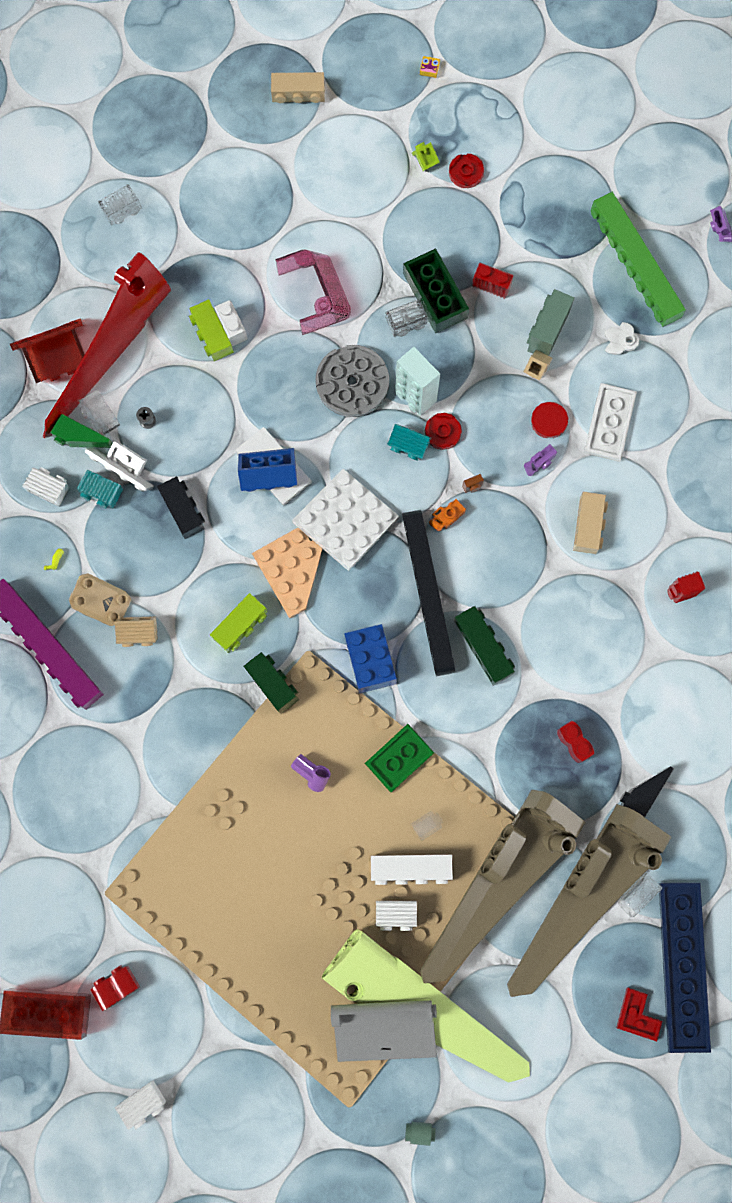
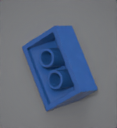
M294 448L238 454V476L241 491L271 490L275 487L290 488L297 485Z

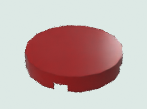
M473 154L457 155L449 165L451 181L461 188L475 187L484 176L483 162Z
M545 402L538 405L533 411L531 425L537 435L543 438H556L564 433L569 418L566 410L561 405L555 402Z
M437 413L427 421L425 435L431 437L429 444L434 448L440 450L450 449L460 440L462 433L461 424L452 414Z

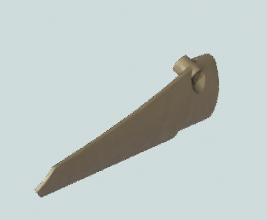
M538 790L530 791L513 822L502 830L420 969L423 983L446 981L531 886L563 854L570 855L575 851V839H577L585 825L583 819L552 795Z
M616 804L597 839L590 841L508 981L507 987L510 996L532 994L591 927L648 869L657 870L661 866L662 857L660 853L664 852L672 837L638 812Z

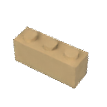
M324 72L271 73L272 102H325Z
M589 492L581 494L573 551L596 554L599 549H602L603 538L600 536L601 531L605 529L606 520L603 519V513H606L608 502L605 501L606 495Z

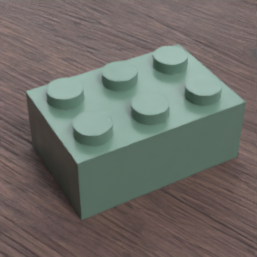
M556 289L553 290L552 295H547L543 309L540 310L537 316L535 326H532L527 340V344H529L528 352L534 353L538 350L548 356L550 355L570 313L575 297Z

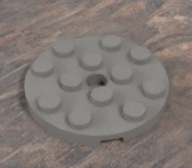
M346 345L347 347L332 350L322 359L316 372V389L323 404L334 413L347 417L363 416L377 409L386 398L389 389V374L385 362L376 352L360 345ZM350 377H355L358 383L349 385L347 380Z

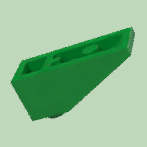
M61 414L50 432L55 438L54 441L61 446L66 444L70 447L111 448L113 444L109 438Z

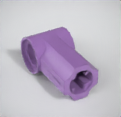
M302 754L297 756L291 765L293 770L308 781V787L315 792L324 790L331 775L328 768L321 765L316 766Z

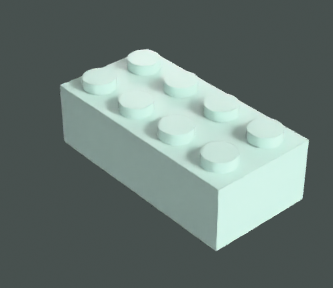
M415 347L397 361L395 392L401 400L404 399L408 403L411 411L417 412L421 416L437 402L440 373Z

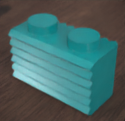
M395 424L387 445L391 446V451L401 454V451L408 453L407 457L418 461L419 458H424L431 437Z
M90 470L86 471L77 487L80 497L87 501L93 499L97 501L96 504L104 509H107V507L113 509L123 492L120 484Z

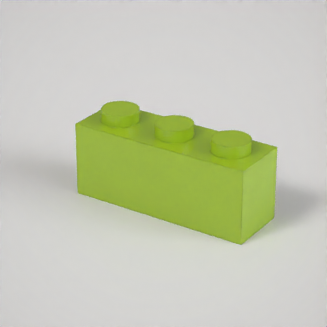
M208 299L190 307L191 315L188 317L192 325H196L198 328L196 333L200 342L204 340L206 344L204 350L207 356H211L213 361H217L234 353L210 300Z
M249 593L212 631L210 636L227 653L231 650L234 652L240 646V641L244 636L246 638L250 636L254 631L253 627L265 620L268 611L264 605Z

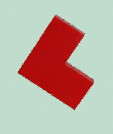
M627 987L616 1028L657 1042L662 1021L643 1015L648 994Z

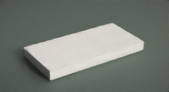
M603 383L600 384L584 449L585 454L618 462L621 461L637 394L636 391Z
M263 427L235 451L237 454L283 448ZM297 464V485L290 488L275 487L270 490L283 506L312 483L311 479Z

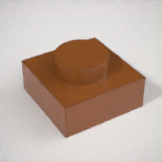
M478 474L463 481L462 487L465 493L469 491L473 493L481 489L484 481L482 475Z

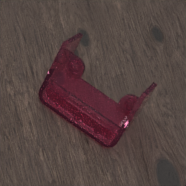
M303 249L275 259L279 276L300 268L314 266L325 296L317 299L314 304L316 314L300 319L302 335L349 318L351 308L331 258L328 255Z

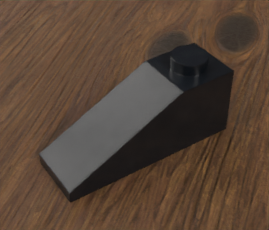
M671 766L667 767L628 792L625 791L619 800L622 802L621 806L630 808L646 817L674 768Z

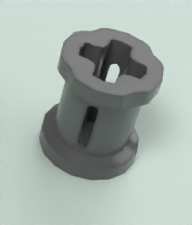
M148 407L138 409L136 417L140 425L145 429L152 428L156 424V418L152 410Z

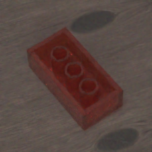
M18 988L4 990L0 1017V1034L82 1040L87 1037L91 994Z

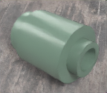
M413 1121L411 1124L406 1123L405 1141L410 1142V1144L430 1146L431 1142H435V1128H432V1123Z

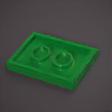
M407 724L364 764L392 793L429 759L434 752L413 728Z

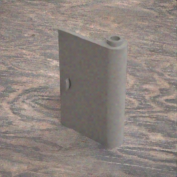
M432 1000L331 1005V1024L335 1029L338 1062L437 1057L433 1018H437L436 1004L432 1005Z

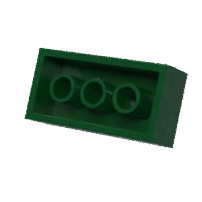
M436 248L403 263V275L435 334L468 319L469 307Z

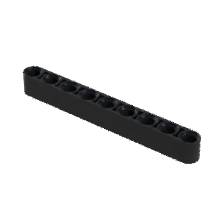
M422 511L402 513L435 675L437 677L455 673V665Z

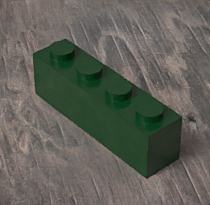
M473 606L455 616L454 622L494 686L512 676L515 672L513 670L515 665L510 658L507 659L504 655L505 649L500 641L497 642L495 640L493 628L490 625H486L482 610H477L476 606Z

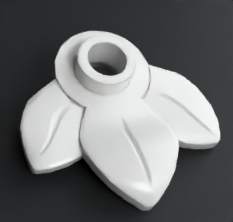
M622 322L619 328L611 327L604 332L606 338L610 341V344L605 349V352L609 354L619 355L625 350L633 351L639 345V338L634 334V328L628 323Z

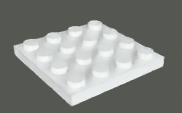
M342 469L292 520V523L349 571L399 519V516L347 471Z

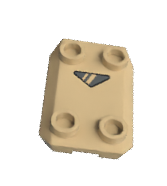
M89 573L79 576L77 584L69 597L72 609L109 626H115V620L119 617H124L131 602V597L126 591Z

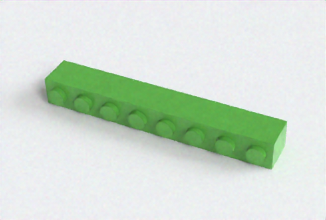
M613 191L594 200L591 207L592 217L597 219L602 233L606 234L610 246L616 250L619 261L624 263L629 277L633 278L637 290L643 294L646 305L649 308L651 307L654 312L656 321L660 322L662 327L682 318L686 311L685 307Z

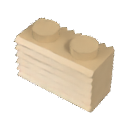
M156 616L117 618L115 620L116 644H122L123 647H131L134 643H141V646L153 645L158 639Z

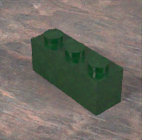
M260 652L243 667L275 709L282 714L299 701V698L296 696L299 692L292 684L288 685L285 682L286 675L281 669L278 671L273 666L275 661L269 654L265 656Z

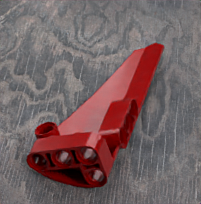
M137 252L127 264L128 269L122 266L116 271L114 280L120 284V287L87 352L46 418L43 433L44 439L52 436L50 432L61 414L68 417L142 331L146 325V320L171 292V288L165 278L142 253Z

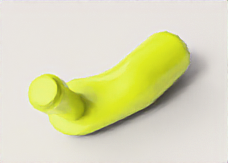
M58 548L52 557V565L44 566V570L57 569L59 560L64 553L62 549Z

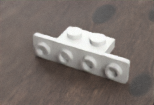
M114 441L107 455L94 447L86 448L85 453L90 455V459L101 462L107 470L116 472L124 481H130L135 484L136 489L143 492L153 489L154 486L140 477L147 460L120 442Z

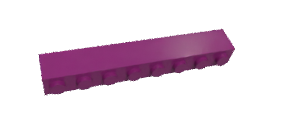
M4 578L1 579L0 617L6 623L8 621L13 626L11 630L16 636H22L25 640L22 643L29 651L33 649L37 654L35 656L36 660L41 665L45 664L49 668L47 673L53 679L57 678L61 682L59 687L66 694L69 692L72 695L71 701L77 708L82 707L87 710L104 694L10 583Z

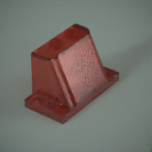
M83 318L10 343L11 349L14 351L22 348L36 383L50 379L51 382L61 379L60 375L66 372L68 376L72 375L85 355V350L77 328L85 326Z

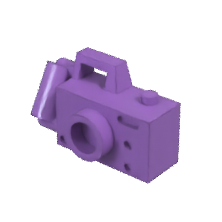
M721 206L710 210L713 219L710 224L712 230L719 235V241L732 242V229L727 220L725 210Z
M551 444L536 453L529 462L524 464L528 476H532L534 472L541 468L545 470L551 465V460L557 454V451Z

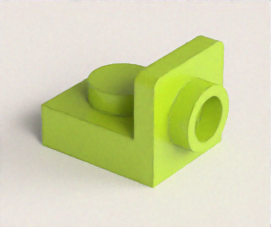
M422 142L415 146L416 150L412 152V155H416L422 171L440 163L431 142L426 145Z

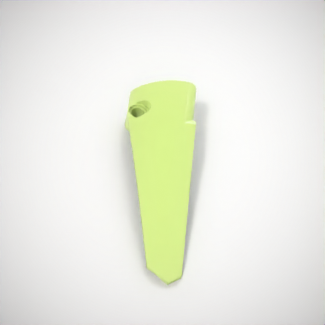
M356 929L350 935L322 975L324 981L347 999L358 1004L432 1000V1005L436 1004L437 1018H433L437 1046L508 1083L530 1076L529 1062L430 983H423L420 975L397 957L392 956L359 929ZM350 985H355L354 993L347 994V988Z

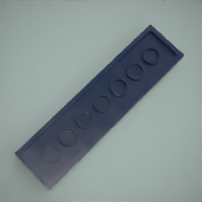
M658 883L668 1052L711 1053L701 883Z

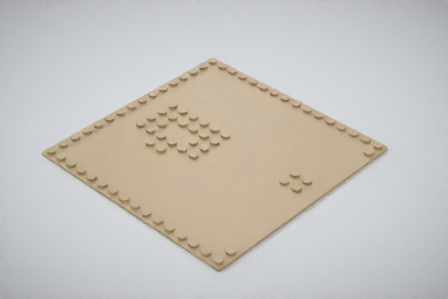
M306 651L288 672L285 679L288 685L292 684L299 692L296 695L299 701L282 714L275 709L268 698L262 703L107 888L105 896L344 1105L352 1107L388 1060L338 1062L335 1029L331 1024V1005L358 1003L347 999L322 979L324 971L350 935L356 929H359L392 956L397 957L421 976L420 969L504 827L511 824L515 817L435 752L390 793L364 763L393 738L403 726L365 695L359 694L355 687L312 652ZM302 754L316 766H325L330 770L331 775L323 791L315 792L308 787V781L291 768L297 756ZM452 855L453 880H448V884H436V880H428V884H416V880H408V884H395V880L387 881V885H375V881H371V856ZM376 901H417V927H412V931H401L400 927H392L391 931L380 930V926H376ZM463 962L446 981L431 982L430 984L441 992ZM350 985L347 988V994L354 993L355 985Z

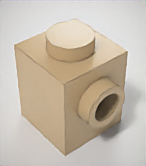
M536 350L531 355L523 372L540 381L553 358Z

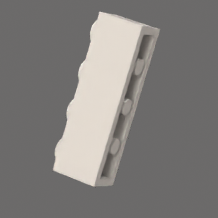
M452 855L371 856V881H375V885H387V881L395 880V884H408V880H416V884H428V880H436V884H448V880H453Z

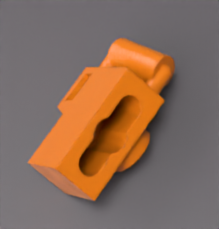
M455 499L446 508L440 506L432 513L434 518L429 521V525L437 531H441L442 528L447 529L466 512V509Z

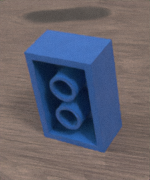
M382 624L344 633L359 694L397 684Z

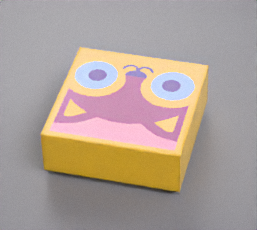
M423 56L420 75L437 78L440 59Z

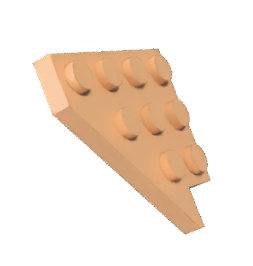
M299 528L290 531L252 553L289 619L306 610L323 551L313 540L310 541L308 536Z

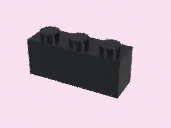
M176 476L157 486L184 539L205 529L202 524L205 520L201 512L196 513L194 509L197 505L193 497L188 498L186 494L188 488L184 480L179 481Z

